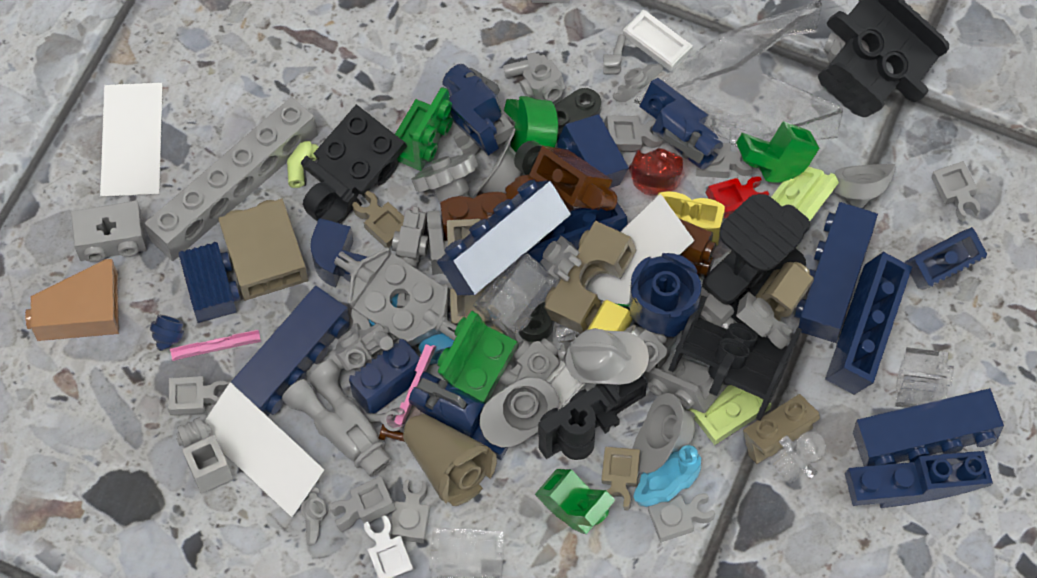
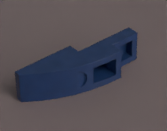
M984 451L919 456L915 462L848 468L844 473L853 506L880 504V508L943 499L975 491L993 484Z

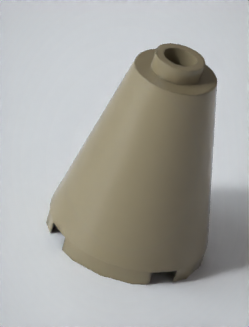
M427 414L414 416L405 424L403 433L405 443L440 499L446 504L449 502L452 506H459L468 502L483 489L479 484L484 477L487 476L491 479L496 468L497 459L496 454L488 446Z

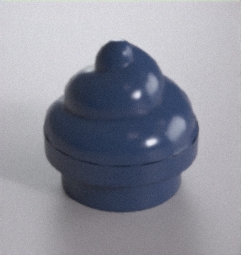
M158 314L156 321L151 322L150 331L159 351L170 348L172 344H176L182 339L184 335L182 330L184 323L182 321Z

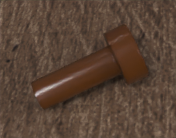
M382 424L379 434L380 440L385 441L387 437L405 442L403 432L389 431Z

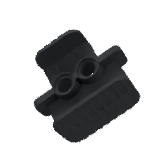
M859 0L848 15L838 11L827 21V26L846 44L828 67L818 74L820 84L830 94L835 96L843 106L848 108L850 112L860 117H868L884 107V101L894 88L899 90L910 101L916 102L924 98L929 90L921 80L937 59L947 53L950 44L941 33L931 26L926 19H923L918 12L914 11L905 0ZM861 40L868 44L869 52L862 47ZM886 62L890 63L893 67V74L887 70Z
M752 195L721 224L720 238L732 251L709 272L707 277H704L702 287L721 303L731 305L734 310L731 317L737 323L743 324V321L736 315L739 301L748 292L755 297L774 270L781 269L784 263L799 262L806 266L804 255L796 247L801 243L804 234L809 230L810 220L793 205L788 204L782 207L768 195Z
M702 295L698 309L688 318L668 370L674 372L683 354L710 365L708 373L714 381L709 393L718 396L724 384L735 386L764 399L756 417V420L761 421L783 376L802 329L797 327L788 347L784 346L780 349L769 338L760 336L744 322L743 324L731 323L725 329L699 318L707 297Z

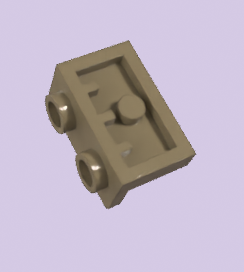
M798 394L762 417L761 421L757 420L743 429L749 457L758 464L766 458L775 455L780 449L794 440L803 437L808 431L813 429V423L820 419L819 412L801 394Z

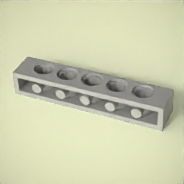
M291 96L145 222L150 241L171 261L179 257L178 253L186 251L219 222V217L225 216L228 212L232 211L286 164L290 155L301 142H311L318 136L314 115Z

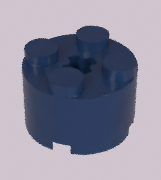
M662 253V256L651 258L650 256L643 259L635 267L631 277L629 308L632 319L647 331L663 334L667 337L677 336L684 330L689 316L699 307L702 289L694 264L683 256L674 253Z

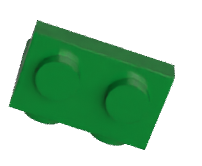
M441 87L431 105L415 99L395 133L407 145L406 149L397 158L398 162L422 171L427 161H433L438 150L437 143L442 135H448L453 124V118H451L450 114L452 102L449 100L448 89Z

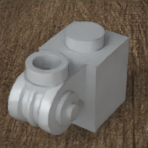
M198 417L193 422H187L186 425L182 424L177 427L178 433L176 434L178 438L176 440L179 446L183 445L184 447L182 452L201 494L233 480L228 463L215 435L209 436V433L212 432L209 424L207 425L205 421L202 422L200 417Z

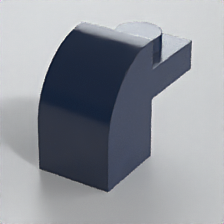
M319 218L310 243L313 263L318 276L325 283L336 288L340 276L349 282L351 280L349 272L334 264L336 257L340 258L338 254L343 251L357 262H361L367 256L350 252L353 244L350 226Z

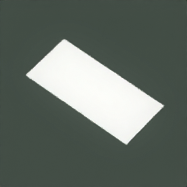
M162 83L104 85L100 196L159 194Z
M661 194L621 231L631 236L637 250L622 277L619 279L613 275L602 273L594 276L588 282L586 290L597 294L601 304L603 301L609 300L613 303L627 305L629 303L632 273L643 259L650 256L651 258L662 256V253L680 255L695 241Z
M230 382L205 420V423L209 424L212 431L209 433V436L215 435L222 452L284 511L293 517L324 472V469Z

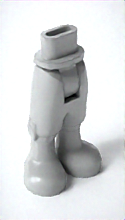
M332 359L326 360L311 373L310 384L332 405L334 412L326 410L318 400L310 384L304 379L291 385L283 394L282 400L291 409L301 410L308 414L314 420L315 427L320 435L326 437L339 451L352 460L356 468L362 467L370 477L374 476L386 467L392 459L383 450L385 444L379 440L373 426L360 410L359 403L351 397L345 396L339 387L340 369Z

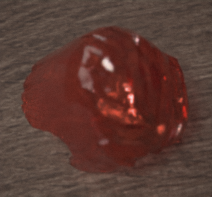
M657 148L646 154L641 153V150H637L629 166L634 186L649 196H658L660 192L674 191L685 174L683 158L663 148Z

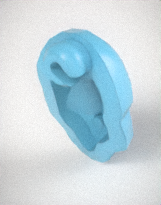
M691 445L683 446L678 452L671 453L664 465L658 470L648 474L643 473L633 496L638 505L648 507L660 502H668L681 490L689 488L701 471V457L697 449Z

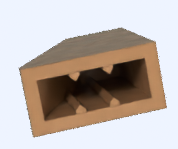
M105 259L31 296V309H26L25 320L27 329H32L37 341L119 334L118 273L112 259Z

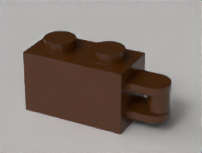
M542 145L529 174L530 177L534 178L537 182L550 180L560 197L572 206L595 210L601 208L607 211L613 210L616 207L617 195L609 188L613 181L611 178L569 150Z

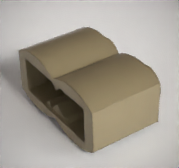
M787 262L783 264L781 269L774 270L755 297L764 299L771 306L774 318L780 321L782 317H788L792 314L814 282V278L810 275L809 269L803 264Z

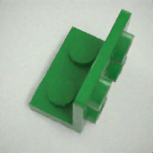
M471 311L467 318L463 317L459 321L454 333L457 337L451 348H445L440 355L437 363L439 367L438 373L450 385L487 403L519 343L488 327L479 314Z

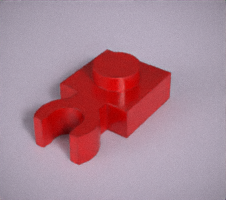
M760 176L751 177L745 185H741L738 177L709 185L705 192L708 199L715 200L725 206L723 219L731 215L752 195L765 194L769 196L768 191L759 193L753 189L760 185L762 181Z

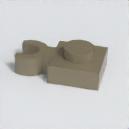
M367 191L365 192V198L370 205L368 207H361L357 202H354L352 204L353 211L357 217L367 219L364 222V228L385 248H390L394 232H400L401 226H403L404 216L389 202L380 207L376 195Z
M605 447L602 484L611 485L607 492L612 497H623L624 510H629L631 497L627 486L637 487L640 449Z

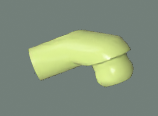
M310 141L301 142L288 158L287 172L288 185L290 187L299 188L304 186V167L301 165V161L306 155L312 161L317 159L313 154L319 147L317 144H311Z

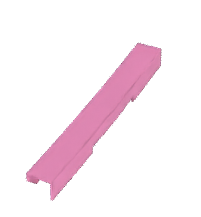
M254 330L206 342H196L171 348L170 352L172 361L223 349L259 343L261 339L259 330Z
M426 344L415 369L417 373L410 386L406 400L400 405V408L405 413L396 415L394 420L396 424H404L412 406L409 403L410 393L413 387L417 388L421 381L420 376L422 373L426 372L436 349L434 345L429 346Z

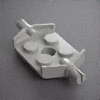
M388 247L361 260V262L352 259L343 251L338 254L340 258L336 257L334 264L349 272L351 276L347 302L352 309L375 324L379 323L382 328L387 326L390 330L389 333L398 339H404L410 346H414L436 333L439 335L443 333L452 340L456 339L457 336L454 333L457 326L447 318L450 290L447 285L442 286L394 255ZM396 294H408L410 296L409 303L402 308L392 306V299Z

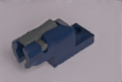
M464 63L457 64L449 69L442 81V84L449 90V100L452 102L451 117L454 123L489 156L499 149L494 137L497 134V130L493 124L502 115L497 96L500 88L498 84L484 77L475 69L468 68Z
M656 78L652 80L639 106L656 119L652 131L673 146L683 158L688 159L698 168L704 170L718 156L713 150L723 147V142L718 139V136L704 125L708 114L661 79Z
M423 372L417 388L413 387L410 393L409 403L417 407L420 412L488 446L496 454V458L502 460L509 447H499L491 444L483 436L480 428V414L486 403L464 393L457 387L428 372Z

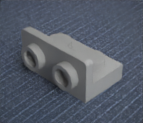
M674 353L660 369L653 367L649 372H644L648 381V388L656 396L664 393L675 394L680 399L683 408H693L702 413L709 409L728 386L723 384L718 396L709 393L714 381L708 373L709 368L683 357L680 359L674 372L669 371Z

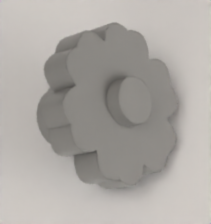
M471 152L451 158L445 156L433 161L431 166L416 173L415 177L411 178L415 190L418 192L434 189L439 202L456 196L469 197L467 191L470 188L465 176L473 172L479 165L474 153Z

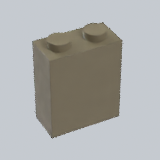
M283 198L275 201L265 200L255 207L245 210H233L225 216L218 218L244 301L309 281Z

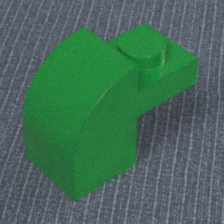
M520 96L519 100L506 99L504 112L515 122L514 128L516 129L511 139L510 147L517 152L518 148L525 142L535 141L540 145L555 148L558 134V118L553 102L528 96Z
M785 121L781 123L770 142L743 132L736 141L743 161L754 168H759L765 181L773 183L785 182L799 176L807 169L820 149L811 131Z
M556 469L535 493V496L556 517L572 529L586 535L594 525H598L608 516V509L615 501L607 490L590 489L571 469Z

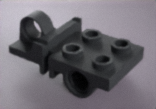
M356 104L313 153L318 161L315 163L307 155L301 161L304 169L320 181V183L315 184L307 192L303 199V207L306 213L317 222L321 218L341 224L353 210L352 204L354 202H357L359 206L362 205L357 198L359 194L365 198V192L369 191L374 184L377 186L382 185L392 176L398 165L397 158L407 147L406 143Z
M641 376L629 384L621 385L596 384L589 391L584 389L576 393L570 399L569 404L561 409L553 408L546 412L538 423L539 450L546 460L559 451H562L566 457L572 460L587 458L594 449L595 428L600 426L606 434L611 426H618L620 419L617 414L646 396L647 382Z

